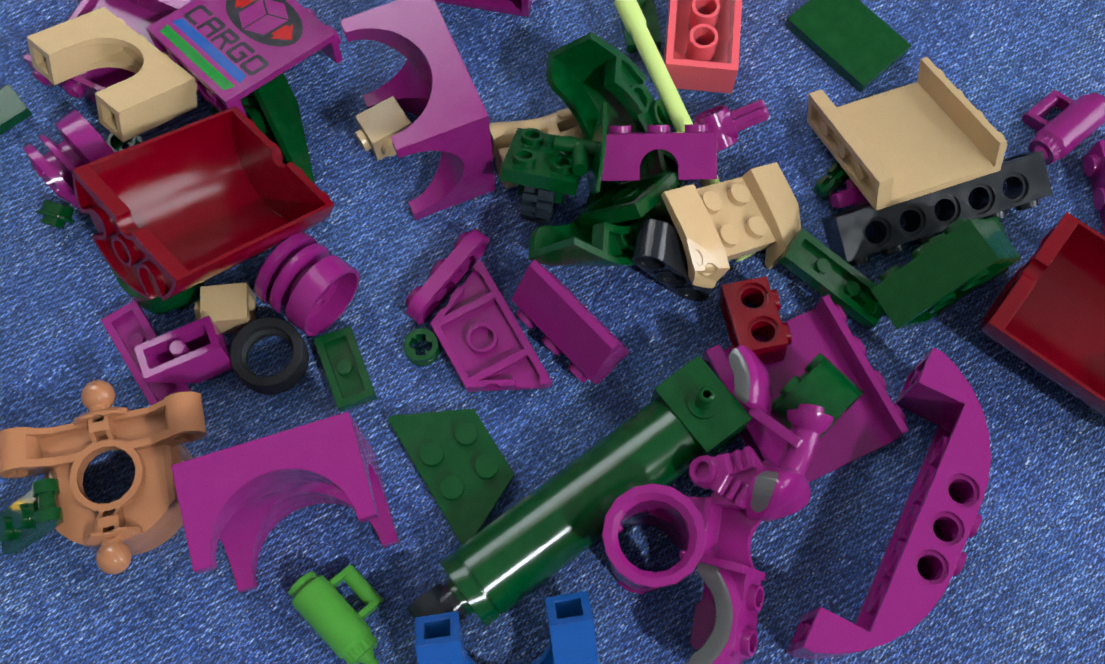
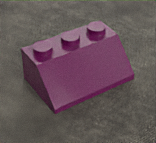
M536 260L528 266L511 299L520 308L516 315L530 329L536 325L545 334L541 340L555 355L558 356L563 352L572 363L568 368L581 382L585 383L589 379L591 382L599 384L630 351L553 273Z

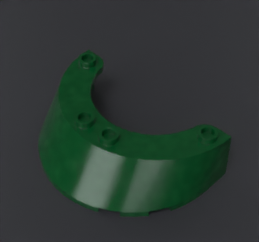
M590 32L548 53L547 82L553 92L570 109L586 140H592L603 102H607V133H609V126L631 125V133L647 132V125L673 126L661 99L654 100L644 85L647 77L626 55L594 33ZM655 149L648 152L640 164V178L670 171L676 174L675 159L667 150ZM678 180L679 185L674 189L684 187V180ZM601 181L600 192L597 194L589 192L583 210L613 185L626 181ZM663 199L642 218L613 224L604 221L593 225L592 228L582 230L577 219L564 226L544 225L535 228L531 234L528 259L550 266H633L635 264L632 262L639 225L642 221L654 219L666 222L674 228L675 225Z

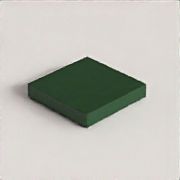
M670 171L643 177L640 180L617 183L579 213L576 219L582 230L592 228L593 225L604 221L613 224L642 218L663 199L662 193L677 187L679 181L675 172Z

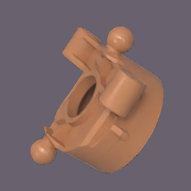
M93 380L87 383L81 392V400L89 412L74 418V423L48 428L14 427L0 431V477L13 479L45 473L44 479H58L60 494L56 496L57 507L62 508L64 522L55 529L69 540L96 550V562L102 572L109 575L119 574L130 565L132 555H138L157 548L168 541L183 526L171 465L193 459L183 443L196 441L207 435L202 396L198 392L188 391L170 394L162 401L149 407L129 410L125 407H111L115 402L116 396L112 385L103 380ZM109 450H121L128 453L135 466V478L129 491L120 499L111 503L97 504L92 502L85 494L83 487V476L88 464L97 455Z

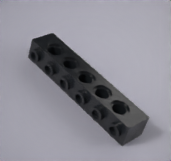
M1043 151L1028 152L1003 159L1000 171L877 211H875L870 203L823 217L821 220L829 249L851 266L870 261L869 255L881 251L882 255H888L904 250V243L915 240L916 244L926 243L928 239L937 236V232L943 231L948 225L962 217H965L966 220L974 218L988 219L992 217H998L999 219L1006 216L1005 210L1015 207L1019 211L1039 205L1038 199L1053 195ZM1004 181L1007 184V192L1005 195L1002 190ZM971 191L974 195V203L972 206H970L968 201V197ZM937 202L941 206V213L938 218L934 213V207ZM903 213L906 214L908 220L904 229L900 225V217ZM869 223L874 229V234L870 241L865 236V229Z

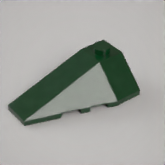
M284 73L242 98L241 103L247 118L251 119L272 142L279 146L283 155L282 162L284 164L293 162L315 184L298 101ZM214 107L211 109L212 115L219 113Z

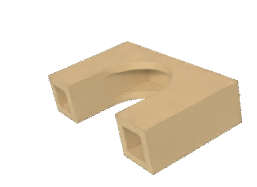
M105 7L27 36L33 68L54 85L98 68H121L135 73L134 76L95 93L100 124L122 142L197 108L196 91L198 85L195 82V78L171 60L166 53H162L148 42L143 35H139L121 18L116 17Z

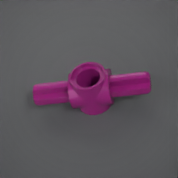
M757 100L733 111H729L728 107L724 105L710 108L695 116L693 122L694 124H708V131L717 132V151H720L738 141V131L767 120L769 112L765 102Z

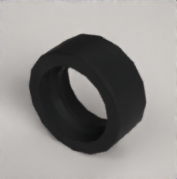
M273 317L256 319L242 327L232 340L229 353L232 369L248 388L259 394L275 395L290 390L300 382L307 371L309 362L307 345L292 324L281 318ZM270 336H280L286 339L291 345L293 353L287 367L278 374L269 377H260L253 373L248 366L247 358L254 344Z

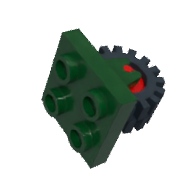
M517 128L501 166L500 181L518 184V196H522L523 199L520 209L521 219L551 225L556 212V205L562 204L565 194L576 196L582 176L575 175L572 172V153L552 150L554 135L543 133L534 128Z

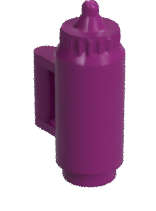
M1056 90L1051 91L1022 116V120L1026 125L1038 131L1035 138L1029 144V151H1043L1046 165L1063 159L1105 123V97L1098 93H1089L1088 95H1081L1074 101ZM1054 107L1063 110L1050 122L1043 119Z

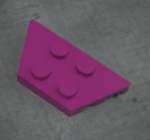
M482 260L476 262L472 267L473 272L450 296L448 305L440 309L430 322L435 336L467 392L547 389L551 387L552 380Z

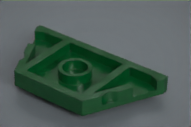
M474 408L389 417L388 421L460 543L463 545L479 532L486 519L488 520L493 513L500 497L507 491L515 478L512 469Z

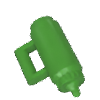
M352 564L344 568L330 581L324 575L318 576L315 571H310L302 576L288 592L293 599L292 606L338 658L344 659L348 664H378V660L374 656V649L378 645V640L372 634L371 627L364 619L373 613L384 602V599ZM344 581L366 605L358 613L336 589Z

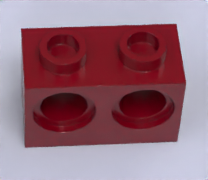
M767 276L721 285L719 306L732 349L734 350L740 345H745L757 355L763 364L783 361L787 346L792 343V337L788 323L781 322L778 313L781 310L780 298L776 289H770ZM745 303H754V304H756L758 307H757V308H749V307H746L744 304H745ZM761 335L767 337L770 341L760 342L754 337Z

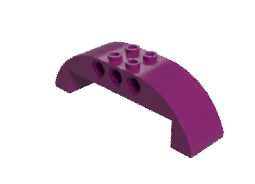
M934 347L909 372L895 404L937 424L938 427L855 624L822 607L802 615L786 652L795 658L824 659L842 657L885 645L909 632L930 613L944 594L952 576H957L966 562L967 553L963 552L968 537L972 538L976 534L982 521V516L978 514L989 480L991 463L989 431L983 409L971 385L958 367L942 351Z

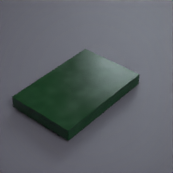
M810 0L787 19L785 25L859 92H862L907 54L912 46L860 0Z

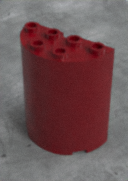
M236 106L72 169L73 186L81 213H90L98 231L97 234L91 236L96 246L121 280L133 291L149 300L156 297H161L162 301L167 300L282 243L292 235L304 232L322 223L329 217L334 207V203L330 200L329 196L321 191L305 175L300 167H297L293 162L288 164L282 162L283 155L279 146L272 142Z
M1066 212L1042 239L1033 256L1027 263L1024 261L982 319L978 330L1105 417V237Z

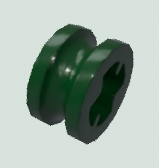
M424 328L415 329L404 340V351L412 364L424 367L433 364L438 359L440 347L435 334L430 330ZM426 340L428 347L431 348L430 351L424 350L425 355H417L416 349L413 348L414 344L419 346L418 341Z

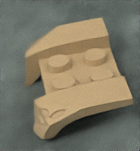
M777 162L752 168L739 178L697 189L694 184L665 191L661 195L682 241L687 258L688 277L692 285L714 288L717 281L730 269L729 260L766 249L765 265L768 270L779 263L780 257L795 233L801 230L798 202Z

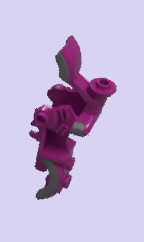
M745 345L736 347L729 354V364L734 375V394L736 398L750 407L748 413L750 416L783 438L787 443L776 467L770 459L761 461L755 450L749 446L744 447L743 450H735L734 453H725L714 457L708 455L699 456L690 464L689 473L693 483L706 490L712 489L714 492L710 497H689L702 515L706 531L704 554L697 566V572L704 581L702 601L695 608L690 640L693 648L698 651L691 655L688 664H742L745 659H750V656L755 654L758 644V634L756 631L757 616L764 602V589L761 586V580L765 581L766 573L756 570L753 565L750 553L751 538L762 521H773L794 514L808 504L811 490L804 475L813 458L819 436L831 426L834 417L824 413L823 407L813 404H799L798 409L787 411L788 421L792 423L790 430L771 418L769 415L771 414L773 395L769 373L757 355Z

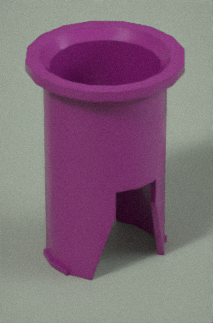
M651 483L633 487L615 500L605 516L602 539L606 556L610 562V571L618 581L617 584L628 592L644 595V593L659 590L661 587L675 585L694 571L704 554L706 531L702 515L689 497L673 487ZM638 524L655 526L666 533L675 546L682 549L679 552L680 561L669 570L659 572L641 570L630 563L621 551L618 533L623 530V526Z

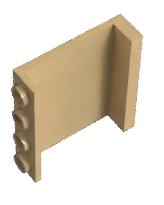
M928 57L920 59L917 82L836 107L822 89L808 94L807 123L875 211L1001 170L1004 153L1007 149V140L1004 135L988 122L983 113L970 103L963 92L957 89L943 71L938 69Z

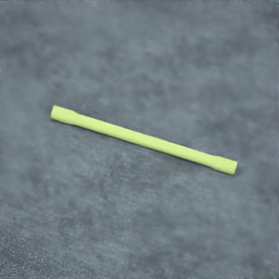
M615 0L614 5L637 47L676 132H685V124L693 123L647 28L646 19L637 0ZM718 175L717 179H699L702 187L720 183ZM756 252L735 258L734 260L735 262L742 261Z

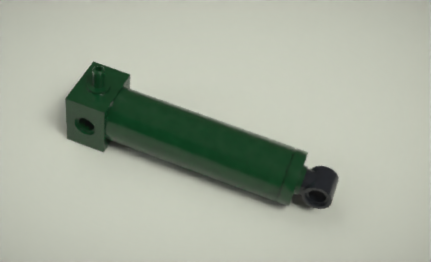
M699 355L654 388L648 405L455 550L456 553L452 552L439 563L450 578L445 581L446 584H438L422 594L407 608V611L414 621L416 617L458 611L461 624L466 620L465 616L475 612L486 627L500 617L499 614L503 615L601 539L605 516L619 496L636 486L651 483L669 486L689 470L690 464L694 459L704 455L717 456L739 439L752 417Z

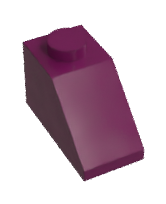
M209 315L134 346L143 378L147 383H201L232 369L229 356L230 351L225 337Z

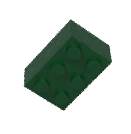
M962 217L948 225L943 230L946 236L935 244L930 241L915 249L910 254L913 260L903 267L896 265L879 276L881 283L872 288L871 292L897 329L927 323L1021 259V256L994 220L977 218L966 220L965 217Z

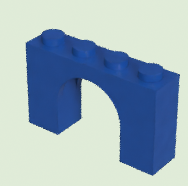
M588 591L546 597L549 642L541 657L532 664H599L594 619ZM458 611L415 618V650L418 664H477L470 658L465 649Z

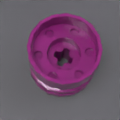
M74 109L55 123L56 129L63 138L59 144H56L42 133L38 138L48 148L49 151L42 156L31 143H28L22 149L27 153L33 170L55 194L80 210L73 186L72 169L115 152L91 124Z
M300 232L287 238L268 256L255 281V294L264 303L270 304L276 312L285 313L288 321L306 335L315 336L324 332L335 323L346 310L357 291L360 275L358 270L339 256H330L328 249L324 245L318 244L312 236Z

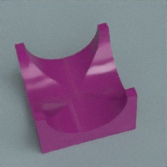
M395 0L340 20L348 42L362 39L374 40L392 47L407 58L404 66L390 81L380 88L363 95L367 109L394 96L403 112L419 116L408 128L391 136L392 145L398 158L425 151H442L440 163L431 184L420 196L408 202L415 221L496 190L489 116L435 0Z
M349 411L171 465L193 571L200 574L217 568L216 548L220 537L233 571L238 592L244 593L258 588L256 576L257 561L265 539L283 518L306 506L337 504L355 510L361 523L366 521L371 523L384 548L400 543L375 452Z

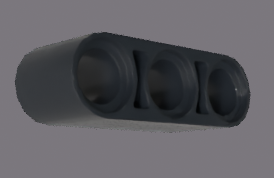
M660 220L642 221L639 225L632 262L682 298L693 301L709 299L711 288L692 285L688 277L687 258L677 230L672 225Z

